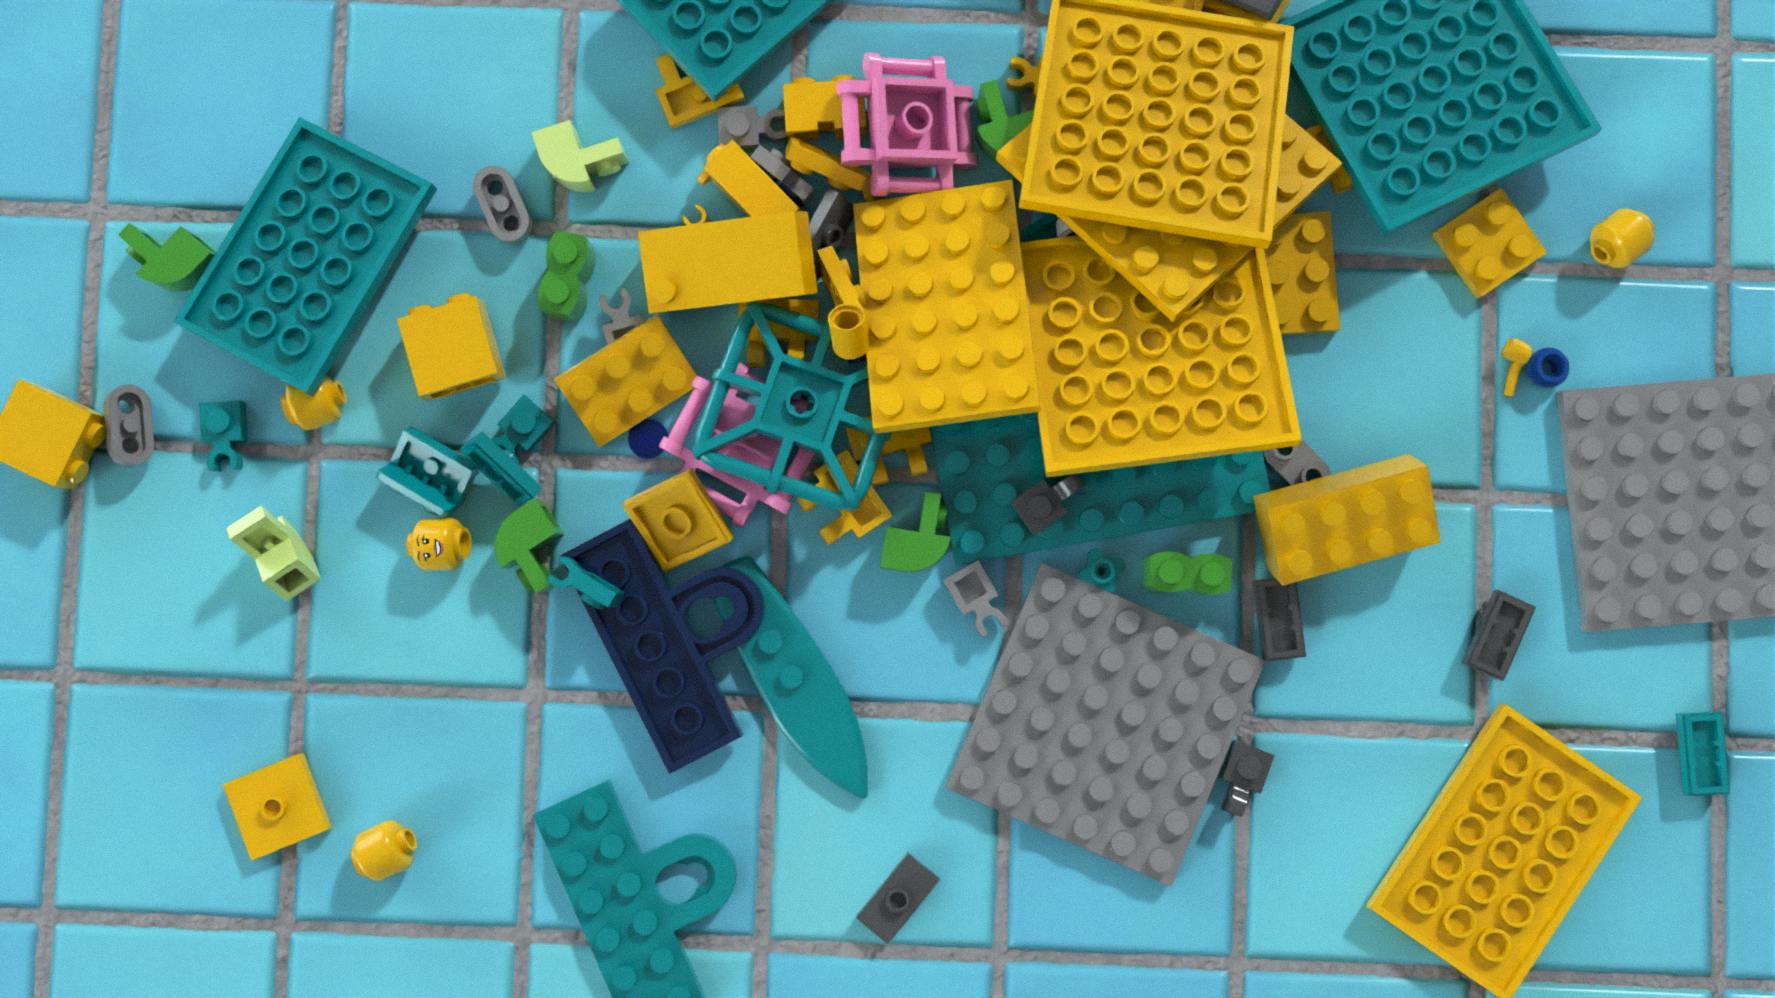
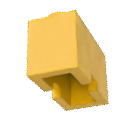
M838 75L831 78V81L815 82L813 78L802 77L793 79L791 84H783L785 130L788 142L791 135L804 141H819V133L835 132V140L844 139L841 99L837 97L836 84L843 80L863 79H855L851 75ZM858 97L860 138H867L865 100L863 97Z

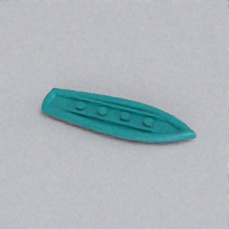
M743 556L725 563L721 567L738 569L749 575L758 584L763 594L765 612L759 630L750 640L735 649L765 707L792 746L813 768L838 787L860 799H865L868 796V767L865 745L855 712L834 670L796 614L751 556ZM719 596L713 599L724 623L734 613V605L728 597Z

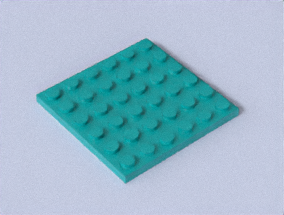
M1327 0L1277 23L1294 26L1290 75L1339 160L1343 163L1344 169L1384 237L1596 136L1602 130V127L1524 0Z

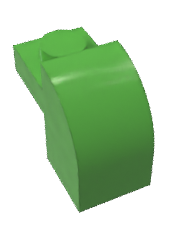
M992 80L980 85L979 98L974 99L980 123L985 121L987 123L977 126L975 140L982 152L990 159L996 161L997 151L1032 122L1034 110L1008 117L997 80Z
M130 223L118 234L129 245L126 252L143 265L136 274L151 283L171 291L194 289L216 253L198 235L182 226L162 246L146 231Z
M925 491L919 532L886 527L880 568L901 572H919L930 568L942 558L949 547L951 537L935 534L936 527L944 528L948 505L940 503L941 494Z
M534 498L511 513L502 522L495 539V554L500 567L511 569L518 564L520 569L516 573L520 581L528 591L534 589L536 594H546L555 588L547 580L548 576L552 574L538 551L564 535L543 500Z

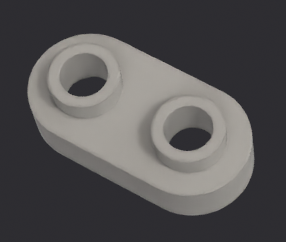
M488 166L480 170L474 178L473 190L491 232L505 244L515 245L523 242L531 233L532 220L513 177L499 166ZM495 184L503 185V190L500 194L491 195V188ZM512 219H517L519 222L517 229L507 231V223Z
M135 385L119 386L106 395L103 403L107 451L112 460L117 464L132 467L147 461L154 451L151 403L148 395L141 388ZM120 401H125L129 404V414L123 413L119 409ZM124 440L132 443V454L124 451L122 447Z
M1303 440L1299 446L1289 447V453L1286 456L1281 455L1277 448L1262 450L1265 464L1287 486L1306 482L1305 476L1308 470L1314 471L1318 478L1331 475L1328 465Z

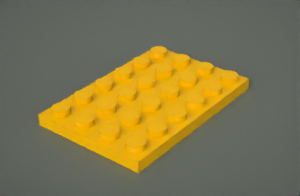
M1005 180L853 204L860 287L866 300V306L862 308L866 315L869 335V348L866 356L872 424L875 434L1040 412L1041 406L1013 181Z
M1499 703L1365 906L1498 998H1512L1643 797L1508 705Z

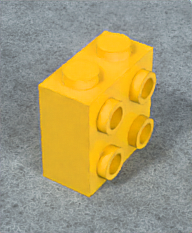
M470 293L451 296L447 299L448 304L432 308V305H421L408 310L407 316L397 318L419 397L433 401L507 379L485 302L477 296H471Z
M18 379L0 415V462L51 486L75 490L77 484L81 483L88 473V462L95 448L100 446L106 437L104 414L40 384Z

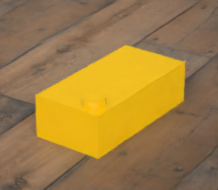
M788 211L638 232L649 314L818 294L808 212Z

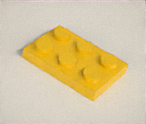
M1331 212L1291 214L1273 231L1272 242L1268 249L1264 248L1281 336L1337 332L1340 330Z
M656 314L554 378V381L600 448L693 390L694 388L691 385L697 374L659 315Z

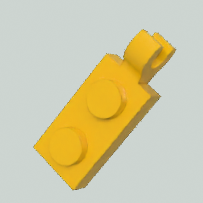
M791 135L785 148L786 159L791 161L790 166L807 175H812L813 171L828 177L827 183L843 191H848L850 187L858 191L862 190L866 202L882 200L871 195L870 178L872 173L865 171L864 167L841 165V157Z

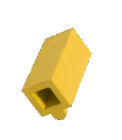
M733 139L726 146L720 144L709 153L706 158L707 164L703 167L704 171L697 178V181L702 186L712 181L746 217L800 211V208Z

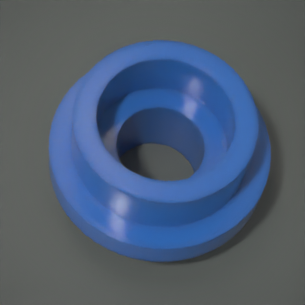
M1543 348L1531 355L1527 364V372L1532 382L1543 388L1556 387L1566 380L1569 374V361L1560 350ZM1543 362H1548L1551 365L1552 372L1550 375L1543 373L1541 368Z

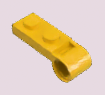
M831 245L817 250L822 281L836 306L828 315L833 350L840 358L856 359L866 354L869 348L866 315L862 308L866 306V300L860 285L853 286L851 283L853 278L847 260H839Z

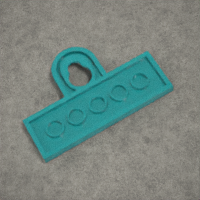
M610 779L533 814L612 998H706L676 930L715 913L728 901L734 890L737 877L736 864L729 849L721 841L710 835L692 833L680 836L642 853ZM674 863L685 865L691 863L702 864L708 873L707 880L703 885L697 887L690 899L685 902L674 903L661 895L657 882L658 876L664 868Z

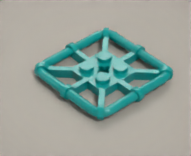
M756 301L746 304V310L742 312L736 322L719 369L714 370L711 381L714 384L695 432V447L692 448L696 460H702L703 463L714 469L767 486L766 491L775 494L779 490L832 509H847L849 512L860 508L859 503L863 501L869 490L884 443L890 441L892 432L875 434L872 420L844 411L851 389L869 381L868 368L865 367L847 376L821 367L829 344L832 342L828 319L826 322L773 304H758ZM767 320L819 337L820 339L811 363L783 354ZM753 325L756 327L773 360L765 384L735 374ZM734 388L760 397L752 420L711 438L729 389ZM801 395H806L809 397L808 404L814 406L811 411H804L803 414L795 412V406L790 404L791 400H799ZM839 425L869 435L852 487L831 448ZM755 433L782 441L772 471L717 452ZM793 446L821 455L839 493L783 475Z

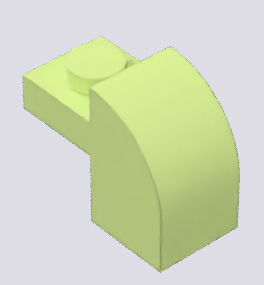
M570 120L531 132L538 155L545 168L559 184L573 191H595L596 188L592 175L608 176L618 172L621 169V165L629 163L625 149L618 137L583 149L577 130Z
M259 506L226 528L230 540L255 559L262 582L286 601L321 580L312 554L297 531L283 516L275 518L263 506Z

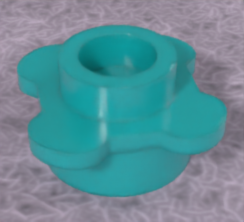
M1093 548L1087 553L1088 561L1084 569L1079 572L1078 579L1113 593L1116 590L1115 582L1119 573L1125 570V562L1120 557L1112 558L1105 555L1100 548ZM1100 567L1105 569L1104 575L1098 573Z

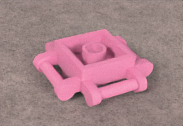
M867 52L864 55L862 64L866 80H843L836 84L837 97L841 99L843 119L844 150L840 152L841 165L848 167L871 165L870 192L872 196H887L888 193H928L953 189V168L957 170H971L978 167L977 153L973 152L970 103L974 100L973 88L965 85H953V80L947 79L944 57L930 56L928 60L881 57L879 53ZM883 74L927 76V78L883 76ZM858 97L867 98L870 148L860 147ZM925 167H935L936 171L935 178L889 176V169L920 170Z
M739 362L735 374L765 384L766 380L751 373L749 366ZM696 376L691 385L694 388L668 438L664 436L658 447L685 461L682 470L678 474L690 468H693L695 473L700 469L747 494L743 502L739 504L703 485L718 511L731 517L733 524L744 528L758 501L787 515L792 506L789 501L793 495L779 490L776 494H772L766 491L767 486L714 469L703 463L702 460H696L693 452L682 446L713 386V383ZM734 388L728 390L711 438L752 420L756 406L739 398V390ZM801 395L799 400L792 399L790 402L791 405L795 406V412L800 414L807 411L810 406L808 404L809 398ZM755 433L717 452L772 471L782 441ZM799 448L785 475L801 481L815 453Z

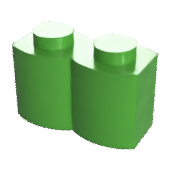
M556 231L549 241L546 252L548 271L543 276L538 290L540 310L549 318L578 323L585 313L588 302L585 284L590 280L596 262L594 247L585 236Z
M1173 551L1150 554L1143 557L1142 586L1150 591L1159 593L1185 590L1197 595L1222 594L1231 590L1233 561L1218 554H1201L1191 557Z

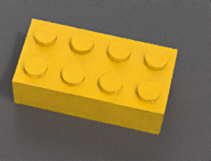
M1410 454L1253 496L1267 570L1282 586L1441 543L1428 465Z

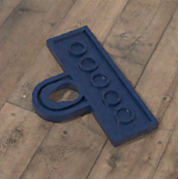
M631 519L560 555V557L573 558L584 570L596 574L625 592L617 607L607 608L604 606L602 610H599L583 600L582 602L669 774L744 735L707 662L750 640L762 624L765 612L763 594L758 584L749 575L734 568H713L670 589L650 549ZM576 589L577 592H578V594H579V596L581 597V595L583 594V592H581L580 590ZM719 596H726L733 602L734 613L729 619L724 621L720 631L714 636L701 637L690 629L687 622V612L691 604L702 597L715 599Z

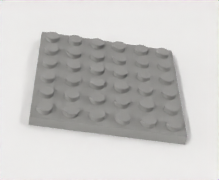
M1775 373L1557 392V407L1582 632L1775 617Z
M1040 563L945 788L1172 886L1265 661L1244 650Z

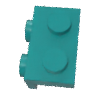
M410 426L402 431L390 463L378 470L376 478L387 484L391 491L405 495L421 504L427 512L446 517L463 505L478 469L467 458Z

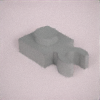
M757 105L717 108L719 145L723 144L726 146L733 139L742 150L757 149L759 137H766L774 143H781L787 140L786 131L776 132L770 127L772 122L776 120H785L784 110L773 109L767 112L765 116L757 117Z
M759 145L750 156L782 191H787L804 207L814 197V188L792 173V169L789 168L790 160L786 159V156L777 149L773 148L769 152Z
M625 288L620 289L623 301L618 307L610 306L607 303L605 294H601L599 297L602 310L612 317V321L602 324L607 344H610L643 323L641 313L629 316L628 310L631 305V298Z
M979 560L943 580L962 615L972 610L976 614L975 628L983 637L988 635L987 630L983 626V620L988 615L995 616L1001 626L1006 624L1003 612L991 607L989 603L991 599L998 596V593Z

